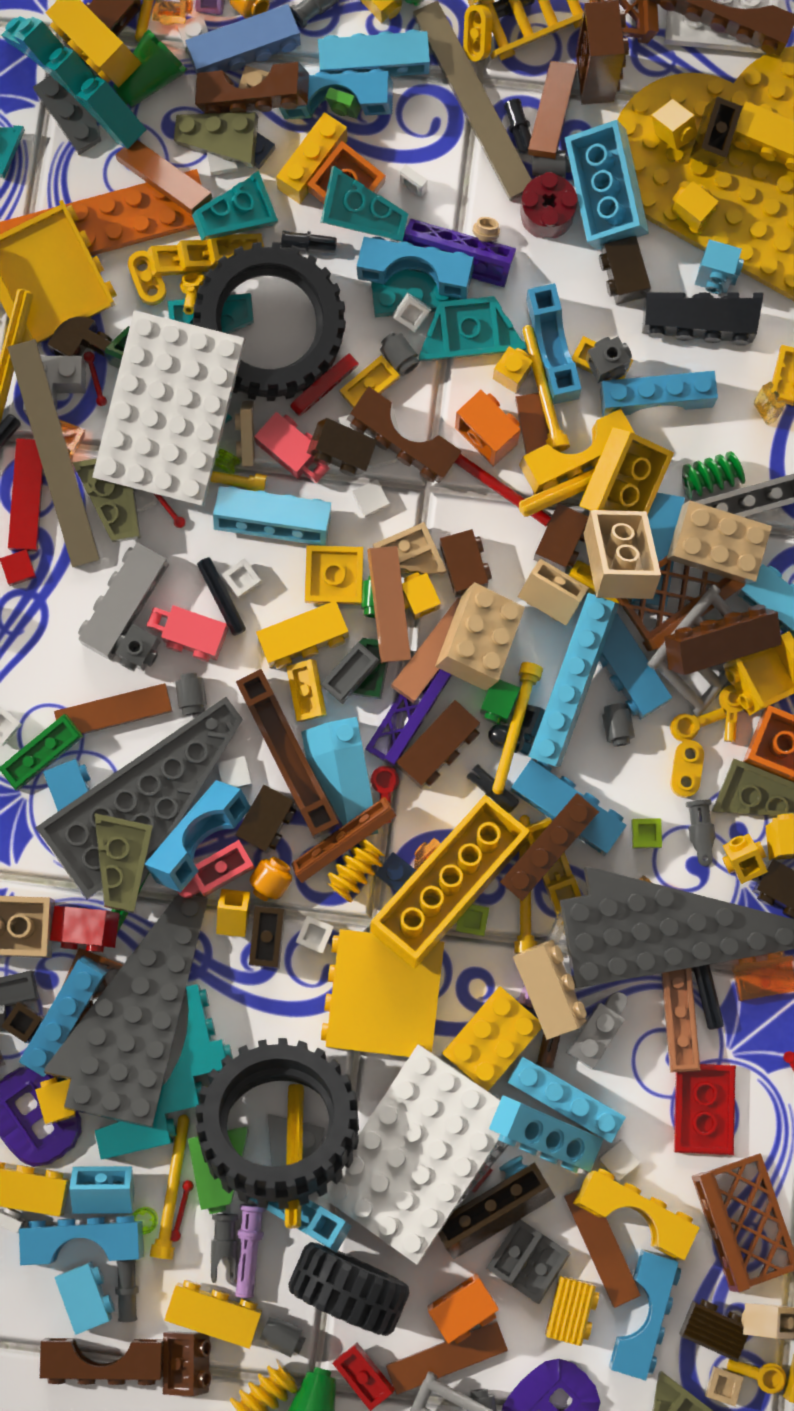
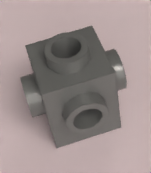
M619 336L610 339V337L603 338L594 344L595 347L587 351L586 361L597 383L610 377L612 380H616L627 373L626 370L629 368L632 353L626 343L622 344Z
M132 624L127 634L122 633L115 645L117 649L116 655L121 659L119 664L133 672L136 668L144 672L147 666L151 667L158 656L156 649L161 643L157 636Z

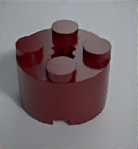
M546 172L532 179L526 185L522 194L520 215L524 228L530 234L537 238H557L570 229L575 217L578 200L576 191L571 183L553 172Z

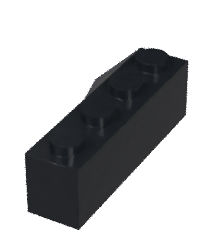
M647 292L644 301L642 334H648L652 338L676 336L678 340L682 341L699 338L704 339L708 343H719L722 340L732 341V344L739 346L753 343L757 335L764 292H753V298H740L739 292H728L727 296L721 298H714L710 292H699V294H694L692 298H686L684 292Z

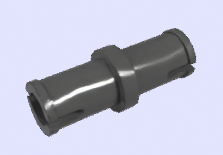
M136 1260L116 1261L118 1286L115 1287V1294L118 1295V1322H134L137 1320L136 1294L139 1293V1286L136 1285Z

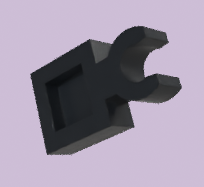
M527 705L514 753L518 751L525 756L529 754L531 738L537 735L545 709Z

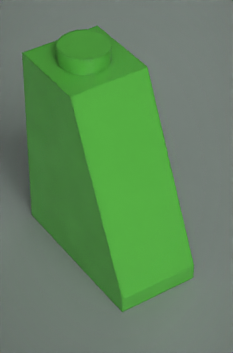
M248 1126L227 1130L232 1146L241 1157L244 1155L247 1142ZM198 1136L188 1138L201 1210L208 1209L209 1214L226 1211V1205L233 1202L235 1190H232L231 1193L226 1192L222 1188L221 1180L219 1178L215 1180L212 1177L208 1163L204 1162Z

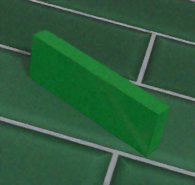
M63 714L1 765L0 771L15 791H19L84 736L68 715Z

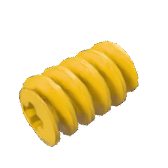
M366 839L359 842L361 848L354 846L350 849L353 857L343 855L342 859L346 866L341 864L335 865L338 875L330 872L327 874L331 884H326L350 903L353 902V899L349 892L352 891L359 894L361 891L357 883L367 885L368 881L364 876L365 873L374 876L376 873L372 865L382 867L383 864L379 857L380 855L386 857Z
M276 1359L279 1367L277 1370L268 1365V1378L259 1373L257 1376L260 1385L257 1386L250 1381L248 1385L251 1392L248 1394L241 1389L239 1390L241 1401L239 1402L231 1397L230 1402L236 1411H269L268 1406L277 1410L279 1408L277 1398L286 1402L288 1400L286 1390L294 1394L298 1391L293 1376Z

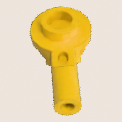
M187 272L182 276L180 288L186 294L183 311L187 315L194 313V304L196 303L199 286H202L205 281V277L201 272Z
M733 685L723 688L719 695V704L726 713L725 742H736L737 716L744 709L740 705L739 695Z
M719 708L698 717L686 713L679 714L671 721L670 732L678 741L692 740L696 737L701 727L725 719V711L723 708Z
M728 1360L726 1370L757 1380L758 1386L766 1393H779L786 1385L787 1377L785 1371L776 1363H766L758 1368L740 1361Z

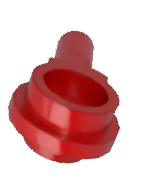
M384 765L373 771L370 781L374 790L379 793L380 799L386 797L391 804V792L397 788L399 776L395 769Z

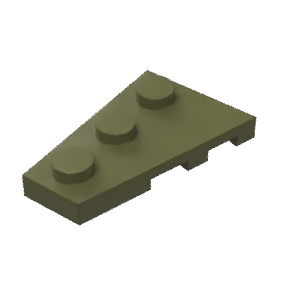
M256 112L176 115L174 141L179 146L205 154L207 152L221 156L222 159L231 162L232 160L244 163L245 166L254 168L258 116Z
M97 458L72 462L111 541L115 543L141 538L134 488L92 478Z
M733 758L712 812L769 816L794 813V782Z
M95 813L104 907L134 913L153 826Z

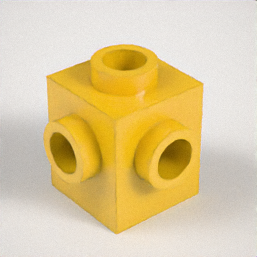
M749 833L744 836H737L731 839L729 843L722 845L727 855L722 860L729 874L735 872L741 884L768 872L763 862V858L767 857L760 841L754 843Z

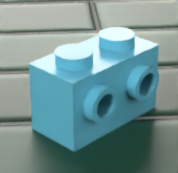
M709 239L694 285L704 287L713 294H720L721 292L726 294L730 285L735 286L744 263L743 259H739L742 249Z
M132 1166L73 1167L69 1188L72 1214L132 1213L135 1193Z
M92 1261L54 1277L75 1335L109 1322L113 1318L111 1313L115 1312L112 1299L109 1294L104 1295L101 1284L104 1283L103 1274L99 1266L94 1267Z

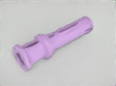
M240 1204L239 1209L242 1210L241 1228L237 1230V1235L241 1239L235 1296L254 1298L259 1240H262V1237H264L261 1227L263 1212H266V1209L258 1207L256 1204Z

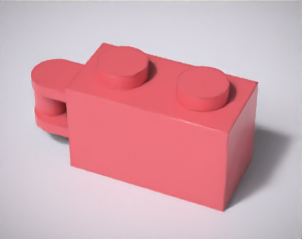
M276 411L254 436L256 445L295 478L299 479L304 474L317 484L330 468L328 465L316 462L314 460L315 456L307 453L313 436L308 432L305 434L300 432L296 428L298 426L291 417L286 414L282 417ZM312 463H315L317 467L313 471H310L308 469L309 466Z
M174 605L170 612L153 607L146 624L147 628L162 633L161 638L163 642L167 643L166 647L179 653H182V650L185 649L193 652L194 658L209 662V659L217 661L229 630L226 623ZM162 617L167 618L165 627L159 625Z
M240 840L195 865L198 869L197 874L182 892H178V894L183 898H191L201 892L206 897L255 869Z

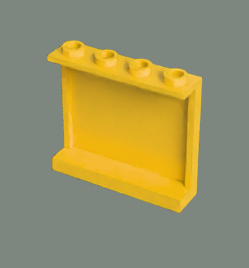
M63 200L59 201V206L0 234V302L9 319L17 290L24 289L33 293L21 343L35 339L38 344L51 338L58 326L64 321L80 316L91 318L116 305L113 298L117 294L110 280L104 283L100 273L105 270L98 256L91 257L87 249L92 244L84 230L78 231L74 222L79 219L72 205L66 207Z
M340 929L339 936L333 935L331 953H337L336 964H330L328 982H333L332 994L326 993L324 1011L330 1012L328 1023L322 1024L321 1041H326L325 1047L410 1057L419 1044L432 1053L445 942L439 941L414 969L372 933Z

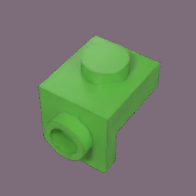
M329 87L325 98L331 111L340 116L357 119L362 107L357 102L355 96Z

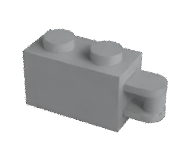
M616 992L609 996L604 1005L598 1003L566 1053L589 1069H594L625 1021L620 1015L627 1005V997L621 992Z

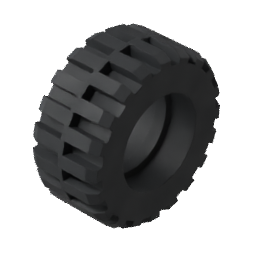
M314 1242L304 1246L288 1283L290 1293L303 1300V1302L353 1326L383 1336H388L394 1332L410 1294L409 1286L403 1281L398 1280V1278L340 1251L336 1253L325 1245Z

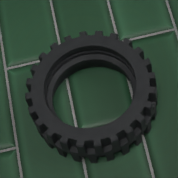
M261 242L253 243L252 249L244 251L241 246L234 249V255L227 258L224 255L218 260L217 267L214 270L210 269L205 275V281L202 286H199L196 303L194 304L193 325L222 332L221 314L227 298L236 287L251 278L274 276L286 279L301 288L310 299L316 315V333L310 348L300 359L288 366L276 369L259 368L243 360L240 361L233 393L237 394L238 391L248 394L247 398L256 400V396L267 397V402L275 401L276 397L281 396L290 399L295 396V393L301 390L304 392L324 375L330 366L332 367L342 344L346 321L344 320L345 303L340 300L339 294L341 290L338 284H333L330 280V271L326 267L320 269L316 265L317 258L310 254L308 258L300 255V248L292 245L291 251L280 248L281 242H272V247H262Z
M278 1038V1044L267 1045V1040L264 1039L258 1041L257 1048L249 1050L247 1045L238 1048L239 1055L232 1059L227 1055L221 1060L223 1068L219 1072L212 1069L209 1073L210 1085L209 1087L202 1086L199 1093L201 1104L196 1105L195 1114L198 1139L204 1162L208 1163L210 1174L215 1180L217 1178L221 1180L222 1188L226 1192L231 1193L234 1189L238 1193L239 1200L248 1203L250 1197L257 1199L258 1207L268 1208L269 1202H278L279 1209L289 1208L288 1201L299 1199L301 1206L309 1203L308 1196L317 1192L319 1197L323 1196L328 1192L327 1184L331 1180L338 1184L343 1178L342 1169L344 1166L350 1168L353 1162V1149L357 1150L359 1119L357 1098L355 1092H352L349 1076L347 1074L342 1076L340 1064L335 1059L331 1062L326 1061L324 1050L317 1047L315 1052L309 1051L307 1042L299 1040L297 1046L288 1045L287 1038ZM273 1081L296 1082L317 1092L327 1107L329 1127L322 1145L305 1159L285 1166L259 1165L241 1157L232 1146L227 1131L229 1112L235 1102L247 1091L264 1083Z

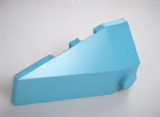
M357 717L331 721L301 731L306 759L343 826L373 805ZM378 829L370 835L379 834Z

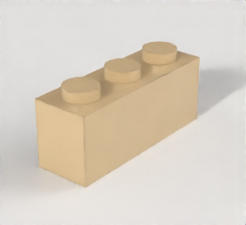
M553 939L525 949L513 956L547 1040L576 1030L587 1022L585 1007L581 1001H578L574 992V980L566 972L562 963L564 961L562 951L558 946H555Z

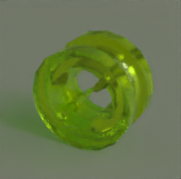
M219 449V456L215 459L214 464L220 469L234 474L236 472L235 466L240 465L241 460L232 453Z
M143 1206L132 1214L134 1215V1221H139L137 1220L138 1214L143 1216L148 1213L152 1217L149 1219V1221H152L151 1227L144 1226L142 1228V1235L151 1233L158 1225L159 1217L157 1212L151 1207Z

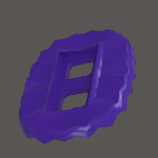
M23 1066L0 1080V1138L21 1162L33 1167L50 1165L75 1147L82 1133V1118L76 1112L75 1117L52 1124L54 1126L53 1132L45 1138L39 1139L32 1129L33 1124L43 1118L35 1089L41 1088V1082L55 1077L48 1074L43 1077L28 1067ZM26 1093H31L37 1101V1107L28 1114L23 1115L16 1106V1101Z
M553 1359L543 1362L524 1377L510 1393L501 1410L559 1411L549 1400L550 1396L559 1388H562L572 1398L571 1404L564 1411H599L601 1401L596 1385L585 1372L572 1362Z

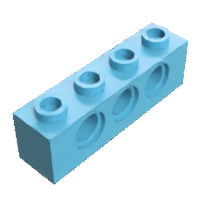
M504 1095L489 1127L490 1130L500 1134L499 1141L515 1147L516 1142L521 1143L519 1149L535 1156L537 1151H541L540 1158L557 1164L558 1159L562 1160L560 1166L577 1173L579 1168L591 1172L604 1140Z

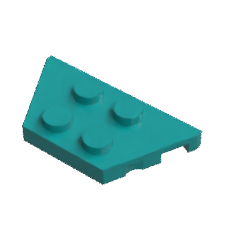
M495 296L442 301L438 303L418 358L420 362L500 354L505 353L509 346L515 350L519 348L526 351V344L520 339Z

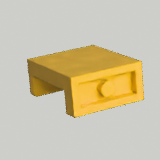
M790 631L781 635L782 645L728 661L723 665L727 680L733 684L739 695L740 705L747 710L749 716L766 708L768 705L775 704L794 694V638Z

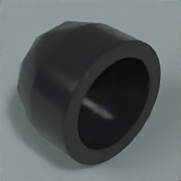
M502 724L492 726L488 731L490 742L496 747L504 748L510 726Z

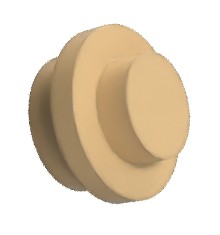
M480 217L473 225L472 232L479 240L490 242L497 239L500 235L499 223L491 217Z

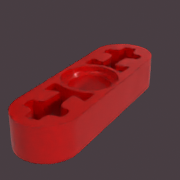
M350 353L344 356L290 404L291 409L299 417L302 416L352 373L359 363Z

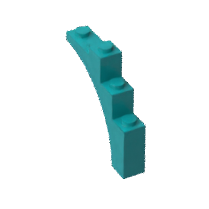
M19 16L7 23L6 30L1 34L4 40L24 53L52 76L93 116L117 144L129 149L147 130L108 82L95 76L74 50L63 46L42 20L33 16L27 19Z
M199 984L186 987L189 1009L187 1034L181 1055L170 1077L162 1086L153 1127L148 1128L119 1121L95 1130L101 1160L174 1143L173 1137L177 1136L174 1119H169L167 1113L200 1105L199 1093L203 1084L202 1081L197 1082L196 1076L208 1074L212 1069L220 1071L223 1068L221 1060L227 1055L233 1059L230 1044L225 1045L223 1039L212 1041L211 1036L216 1035L213 1019H207L205 1007L210 1006L206 989L201 990Z

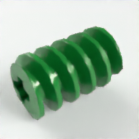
M732 451L726 452L725 457L719 454L715 456L714 460L708 457L704 459L703 463L699 460L695 461L693 467L690 464H685L682 467L683 488L689 500L692 499V491L694 490L701 497L703 496L704 487L711 494L713 493L714 484L722 491L724 490V481H727L731 488L735 487V478H738L741 484H745L746 481L743 467L738 457Z

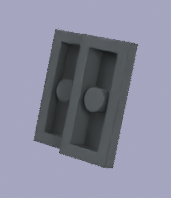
M520 1219L515 1222L486 1269L537 1304H540L571 1253Z

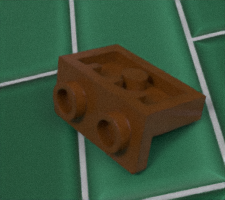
M163 1332V1395L194 1397L209 1392L211 1373L209 1371L211 1342L209 1335L200 1332Z

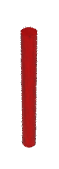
M461 453L454 462L518 508L519 502L525 499ZM542 510L530 515L545 527L551 520V516Z

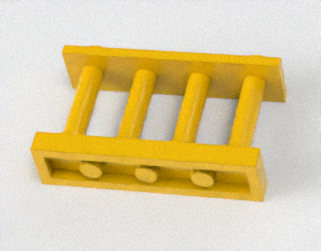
M467 0L469 6L485 4L492 13V33L498 45V49L490 54L492 60L500 57L501 61L516 55V49L571 25H574V28L577 29L581 26L583 15L579 0H567L573 16L558 22L550 0H538L548 27L533 33L521 1L508 0L523 35V38L509 44L493 6L495 1Z

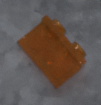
M784 951L767 954L768 960L757 962L756 956L738 959L739 965L732 967L738 1001L793 992V955L785 957Z

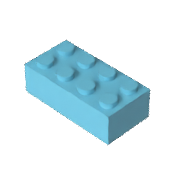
M614 120L565 137L587 243L596 250L603 249L605 243L649 234L627 130L618 120Z

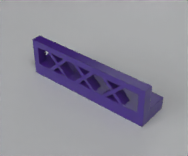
M411 218L403 238V242H409L414 246L423 248L436 247L444 252H463L468 256L474 257L472 279L504 288L516 252V248L492 241L484 242L471 235Z
M440 669L434 680L428 684L429 688L427 691L424 690L422 692L423 697L419 704L408 706L407 698L399 694L365 750L390 766L395 767L396 762L403 755L452 677V674ZM404 700L405 707L399 708L400 704ZM406 711L408 721L404 728L393 730L391 722L393 715ZM389 724L390 731L383 733V731ZM400 733L397 739H395L394 734ZM391 735L393 745L387 755L374 748L379 738Z

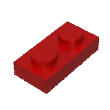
M358 1342L332 1363L370 1411L395 1391V1388Z

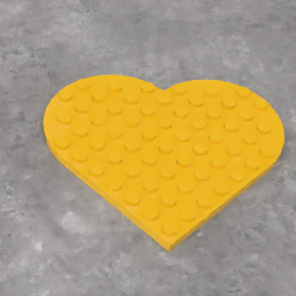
M794 46L785 47L780 56L775 54L761 56L746 67L734 83L704 73H680L658 79L642 88L625 105L617 120L627 130L646 219L704 252L709 239L741 248L739 259L744 260L741 272L794 301V171L789 170L784 164L777 161L765 160L760 154L751 150H741L732 142L727 158L716 167L690 158L696 137L676 151L655 134L652 120L653 113L674 99L694 115L698 133L705 107L718 96L741 105L742 109L747 101L794 121ZM692 181L697 185L705 186L712 196L719 201L715 212L698 232L672 212L675 203L672 200L674 195L682 186L687 188Z

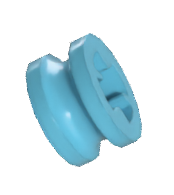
M522 1155L513 1158L499 1167L500 1171L505 1172V1180L527 1167V1165L522 1163Z

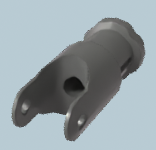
M303 0L296 6H290L296 24L301 28H305L311 18L317 14H323L340 0Z
M711 799L685 803L686 807L689 808L691 826L688 827L689 838L694 849L697 851L698 862L702 866H709L713 860L712 847L716 838L715 826L711 823L709 806L712 804ZM698 809L701 810L702 822L699 821ZM703 857H707L708 860L704 861Z
M212 1214V1219L215 1221L214 1239L211 1240L212 1283H216L218 1264L226 1256L230 1263V1281L234 1283L236 1280L238 1240L235 1239V1221L238 1220V1214Z

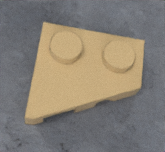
M254 400L243 401L240 413H235V429L241 430V441H236V457L242 458V466H253L255 462Z
M425 522L373 544V548L398 547L401 573L419 572V574L442 575L447 573Z

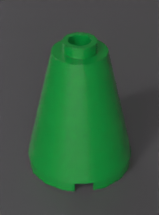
M148 30L144 33L133 52L142 64L120 87L114 84L113 89L126 105L129 104L131 107H134L184 75L188 69Z
M314 1367L313 1372H307L288 1411H335L336 1379L331 1377L332 1372Z

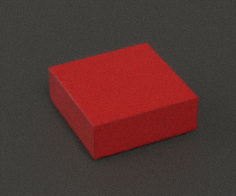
M27 549L0 558L9 586L37 578Z

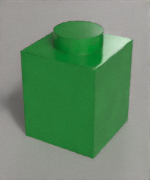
M501 679L491 686L480 710V713L484 714V719L494 724H500V722L507 723L520 687Z

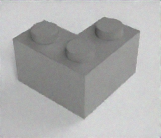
M41 356L56 410L58 393H85L86 365L82 356ZM23 405V411L25 412V414H26V416H27V418H28V415H27V412H26V409H25V405Z

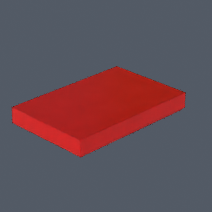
M700 1064V1071L675 1073L673 1152L734 1155L736 1065Z

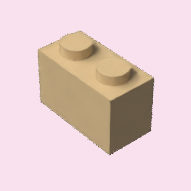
M540 559L517 597L567 626L589 587Z
M745 1303V1310L742 1313L743 1334L775 1339H794V1307Z

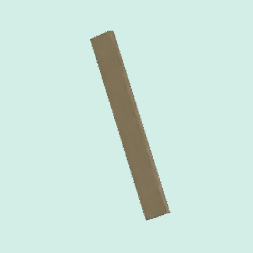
M438 0L413 11V17L421 32L427 31L428 45L507 197L511 201L522 196L526 185L532 179Z
M34 339L8 346L71 565L76 567L98 561L100 557L37 342Z

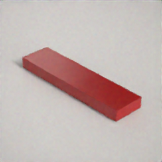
M16 438L8 537L9 550L23 551L27 549V551H38L44 470L35 439Z

